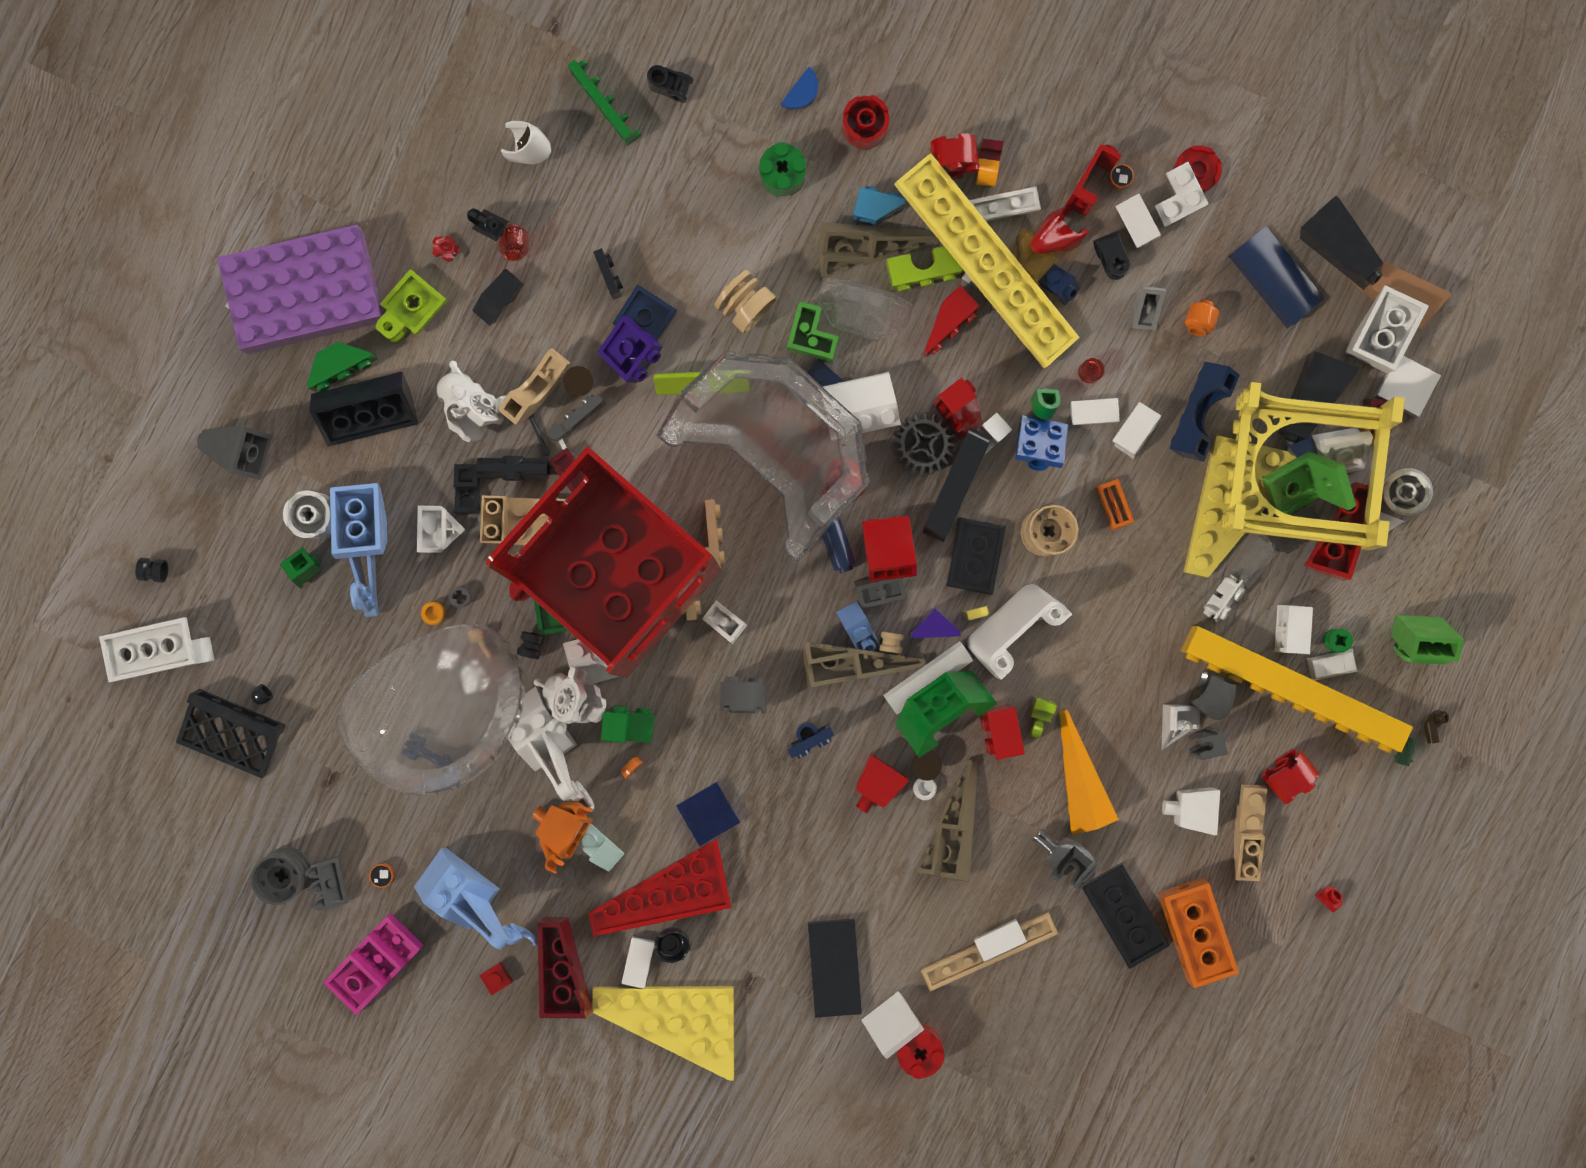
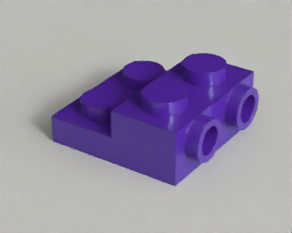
M623 315L597 352L626 382L637 383L642 382L647 377L648 372L646 370L650 364H654L660 359V351L663 346L649 332L643 331L629 316Z

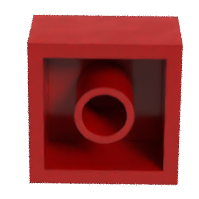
M1006 704L992 707L979 716L981 729H984L987 734V738L984 739V745L989 755L996 760L1025 754L1016 708L1014 706Z

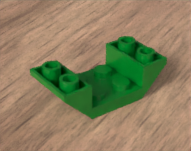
M973 671L945 672L906 700L896 726L920 758L939 745L933 737L935 733L970 709L979 717L997 705V702Z

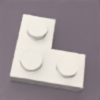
M1189 162L1166 173L1176 195L1154 207L1163 226L1166 227L1209 205Z

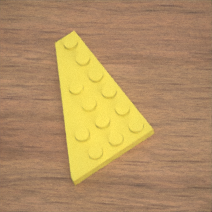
M1219 435L1214 436L1184 573L1208 578L1245 534L1244 532H1238L1234 535L1224 534L1225 528L1221 527L1222 514L1227 511L1228 504H1224L1225 491L1230 489V481H1227L1228 467L1233 465V457H1230L1231 443H1235L1236 439ZM1261 446L1255 463V477L1260 492L1270 503L1262 478L1295 460L1297 457L1291 455L1289 451ZM1246 461V466L1251 467L1252 462ZM1249 482L1244 483L1246 488L1242 491V494L1251 491V484ZM1248 496L1244 499L1242 505H1246V510H1251L1257 506L1258 499L1256 496ZM1262 507L1261 510L1257 512L1255 515H1260V513L1264 511L1265 507Z
M734 986L645 987L644 989L638 987H593L594 1014L729 1081H734Z

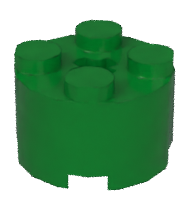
M778 142L763 153L759 163V174L763 187L767 192L777 197L792 196L802 188L805 183L806 161L798 148L785 142ZM779 168H787L786 173L783 171L779 173Z

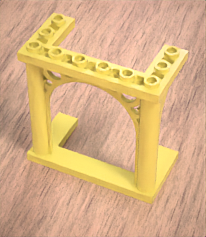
M1251 382L1240 393V396H1237L1235 410H1239V417L1233 423V434H1236V441L1231 443L1230 457H1233L1232 467L1229 466L1227 471V481H1230V489L1226 490L1224 495V504H1228L1227 511L1222 514L1221 527L1225 528L1224 534L1234 535L1238 532L1357 545L1361 546L1362 550L1370 551L1386 547L1390 521H1381L1379 519L1390 429L1402 423L1405 398L1393 397L1378 408L1286 399L1268 395L1261 391V383ZM1268 416H1273L1272 419L1279 418V423L1272 425V421ZM1254 419H1261L1265 422L1267 426L1266 433L1260 434L1254 430L1252 426ZM1295 423H1315L1375 430L1364 524L1296 517L1274 508L1260 492L1255 477L1256 458L1265 440L1278 429ZM1249 433L1257 438L1255 446L1249 444V442H1252ZM1246 461H1251L1252 466L1247 467L1245 464ZM1249 482L1251 484V491L1242 494V491L1246 488L1244 483ZM1248 496H1256L1258 499L1257 506L1251 510H1246V505H1242L1244 499ZM1262 507L1267 508L1268 515L1262 512L1260 513L1261 515H1255Z

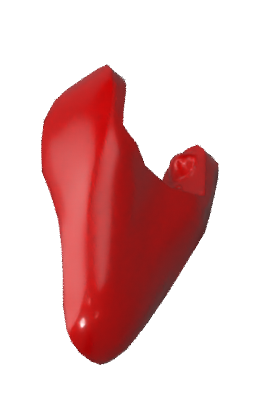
M1070 205L1051 212L1045 218L1030 243L1031 249L1035 253L1043 254L1073 250L1089 234L1088 229L1080 230L1078 234L1065 223L1064 215L1070 214L1072 209Z

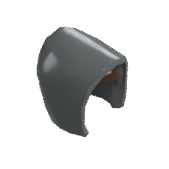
M1204 670L1189 698V702L1209 718L1222 720L1230 713L1233 706L1236 684Z

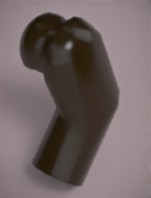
M1436 710L1424 722L1428 744L1440 742L1438 728L1449 721L1447 712Z

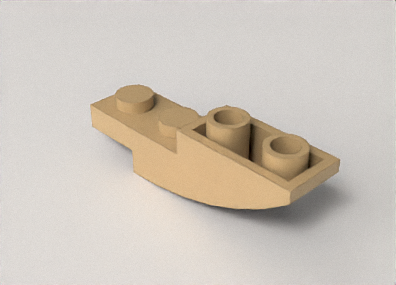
M1241 784L1239 804L1236 803L1234 828V869L1236 880L1260 881L1265 836L1262 833L1268 790L1264 785Z

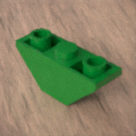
M336 342L316 353L307 381V387L315 392L328 390L331 388L332 383L338 380L341 382L352 377L351 373L370 368L373 365L372 362L378 359L376 355L369 351Z

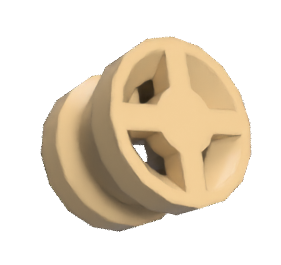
M881 632L883 641L879 646V650L902 653L901 641L904 640L905 635Z

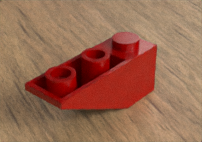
M961 285L943 300L923 353L925 357L929 353L932 356L943 347L941 344L943 340L947 337L951 340L960 332L958 327L964 321L969 324L978 315L975 311H977L979 305Z

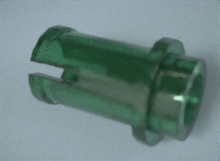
M1408 737L1402 752L1394 755V758H1396L1395 763L1408 767L1410 763H1413L1411 759L1416 742L1418 741L1417 739Z

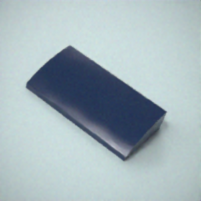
M1267 226L1229 255V258L1286 328L1294 325L1325 299Z

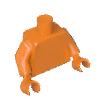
M576 801L551 805L548 811L539 806L534 811L532 817L540 822L536 835L540 838L539 843L547 860L545 863L546 870L556 874L557 865H564V862L559 860V858L571 859L593 821L587 817V813L593 811L592 808L585 807Z

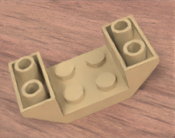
M482 495L480 543L500 544L540 499ZM556 498V500H557L560 504L563 503V502L566 500V499ZM544 513L541 514L514 545H526L549 517Z

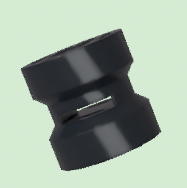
M139 558L135 569L137 580L148 581L152 579L154 582L164 583L168 576V562L161 559L151 561L150 558Z
M522 631L520 639L524 643H521V646L518 647L516 654L527 658L540 659L541 652L538 645L543 644L545 636Z

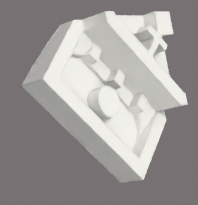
M418 505L417 553H441L465 531L442 506Z

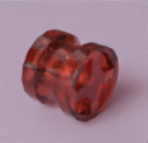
M1096 358L1087 359L1078 369L1080 380L1086 384L1097 382L1104 374V365Z

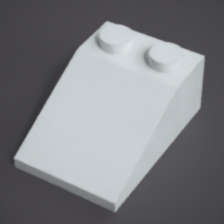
M1386 285L1383 286L1355 331L1345 354L1385 373L1396 371L1429 306Z

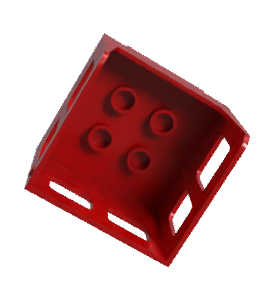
M588 446L498 545L485 563L490 569L518 585L608 665L606 671L610 675L627 678L722 571L709 551ZM581 471L585 478L569 497L560 504L556 500L557 496ZM544 513L549 517L516 555L508 553L511 547L541 514Z

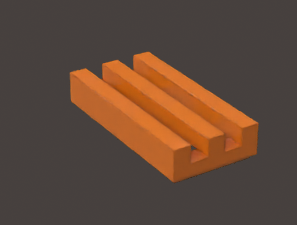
M1119 479L1095 487L1111 531L1135 522ZM1113 485L1126 515V521H1123L1111 486ZM1103 489H1106L1118 524L1115 523Z

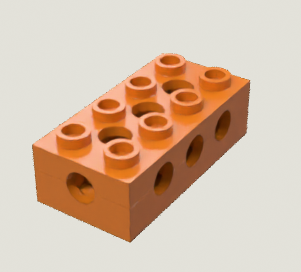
M1199 878L1157 892L1187 982L1195 989L1239 974L1209 882ZM1191 906H1194L1193 912L1187 914V910ZM1201 929L1200 935L1195 937V932ZM1209 951L1208 956L1202 959L1203 954Z

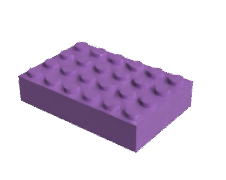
M358 225L217 257L239 350L247 354L373 325L384 314L380 305L381 300L364 232Z

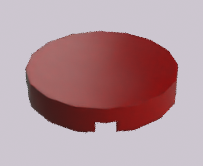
M1198 145L1184 150L1177 158L1174 169L1189 162L1204 193L1219 181L1222 174V163L1215 154L1216 152L1211 148Z

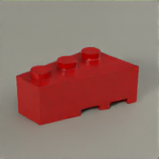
M962 377L940 393L933 402L934 407L947 424L950 425L960 441L966 437L970 427L977 429L983 424L977 396L974 394L976 389L969 380L964 381Z

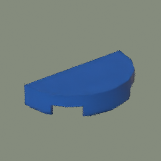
M810 67L807 68L781 102L782 107L788 110L807 108L814 101L818 93V80L815 72Z

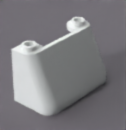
M1025 585L969 636L967 645L972 654L994 677L1002 680L1013 668V657L1006 649L1036 621L1044 619L1049 625L1056 626L1064 623L1072 613L1062 603L1037 585Z

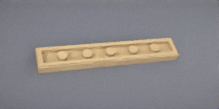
M1046 911L1020 923L1019 926L1027 942L984 962L976 944H973L920 968L929 991L931 992L1058 935L1049 912Z

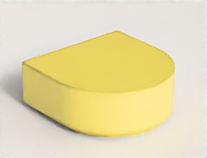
M987 606L962 612L966 621L988 616L989 614Z

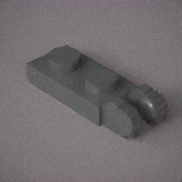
M598 393L595 396L593 394L589 395L582 401V407L577 411L573 409L564 416V422L552 425L547 432L548 438L556 442L562 438L564 439L602 408L606 402Z

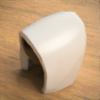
M510 121L505 124L506 128L512 130L515 138V151L501 149L503 156L508 161L538 164L549 158L551 144L538 127L523 121Z

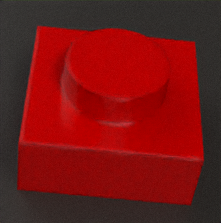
M501 961L479 975L491 996L513 982Z

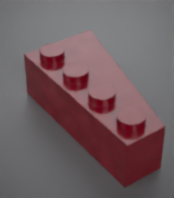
M544 917L537 923L539 1018L586 1019L593 1012L569 918Z

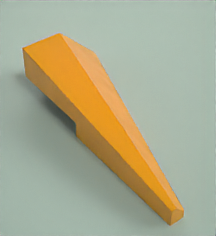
M1064 709L1059 712L1063 763L1068 796L1070 832L1072 835L1097 830L1119 819L1068 710Z

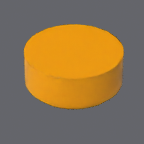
M428 602L421 610V617L429 625H438L444 621L446 609L439 602Z

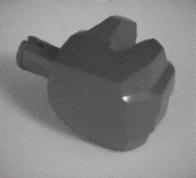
M1042 829L1033 838L1032 841L1048 853V858L1044 864L1053 869L1052 879L1059 881L1067 868L1073 867L1076 872L1069 885L1080 889L1095 877L1097 860L1079 842L1066 837L1061 843H1057Z

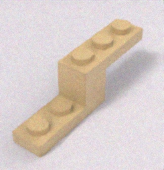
M714 499L705 500L709 547L705 549L713 555L721 568V565H725L724 551H720L719 542H723L722 528H718L717 519L721 518L720 504L716 505ZM695 600L686 610L687 620L698 619V615L701 614L700 600Z

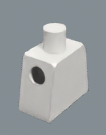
M1214 787L1178 790L1176 792V801H1163L1162 813L1163 815H1175L1174 823L1179 827L1217 835L1220 790Z

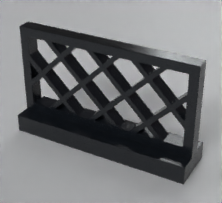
M202 689L190 693L187 700L189 706L176 743L257 777H265L278 738L283 733L286 724ZM195 708L203 711L206 717L205 720L197 723L193 715ZM218 717L224 719L228 727L220 732L213 720ZM208 722L213 734L204 738L199 725ZM239 726L246 728L249 734L248 738L241 741L235 730ZM194 728L199 740L192 742L185 739L187 730ZM230 731L235 743L226 747L220 734ZM261 735L271 739L269 746L263 750L256 738ZM215 737L220 749L217 751L211 750L206 740ZM251 740L257 752L247 756L242 743ZM237 746L242 758L238 760L231 758L227 749ZM258 755L262 762L261 769L254 768L249 758Z

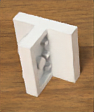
M1350 428L1311 435V440L1318 455L1344 464L1347 473L1365 470L1373 439L1370 431L1360 432L1358 428Z

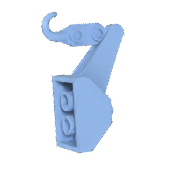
M378 483L330 488L332 555L335 559L349 558L356 581L350 586L353 608L355 610L362 609L365 617L378 616L375 555L384 554L388 541L387 517L381 488ZM361 556H367L369 588L366 586L360 560Z
M446 847L439 850L414 886L422 902L440 917L467 929H476L497 949L501 950L503 947L516 944L523 937L529 939L533 946L538 945L536 936L526 928L513 923L501 926L490 905L500 888Z

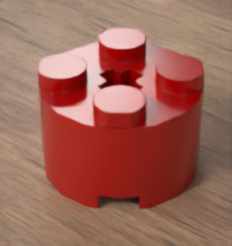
M875 95L856 96L848 102L843 112L842 132L851 145L862 150H870L883 142L888 132L890 119L888 107L883 100ZM867 120L870 121V124H862V123H861L862 121H863V122H866Z
M959 133L958 138L947 139L945 135L930 141V153L951 179H960L964 177L963 173L979 171L975 135Z
M1292 749L1275 759L1277 764L1271 770L1266 768L1261 775V778L1284 804L1293 801L1296 795L1301 792L1304 794L1310 792L1315 788L1314 781L1319 777L1318 770L1301 749L1297 752Z
M921 1024L924 1030L896 1052L900 1067L915 1079H922L935 1074L944 1063V1048L938 1033L929 1025ZM917 1048L924 1050L922 1053H916Z

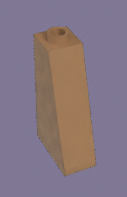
M1384 261L1381 272L1383 275L1380 280L1374 285L1370 284L1364 290L1360 288L1373 301H1375L1383 286L1386 285L1428 305L1429 307L1416 332L1426 325L1452 295L1449 291Z

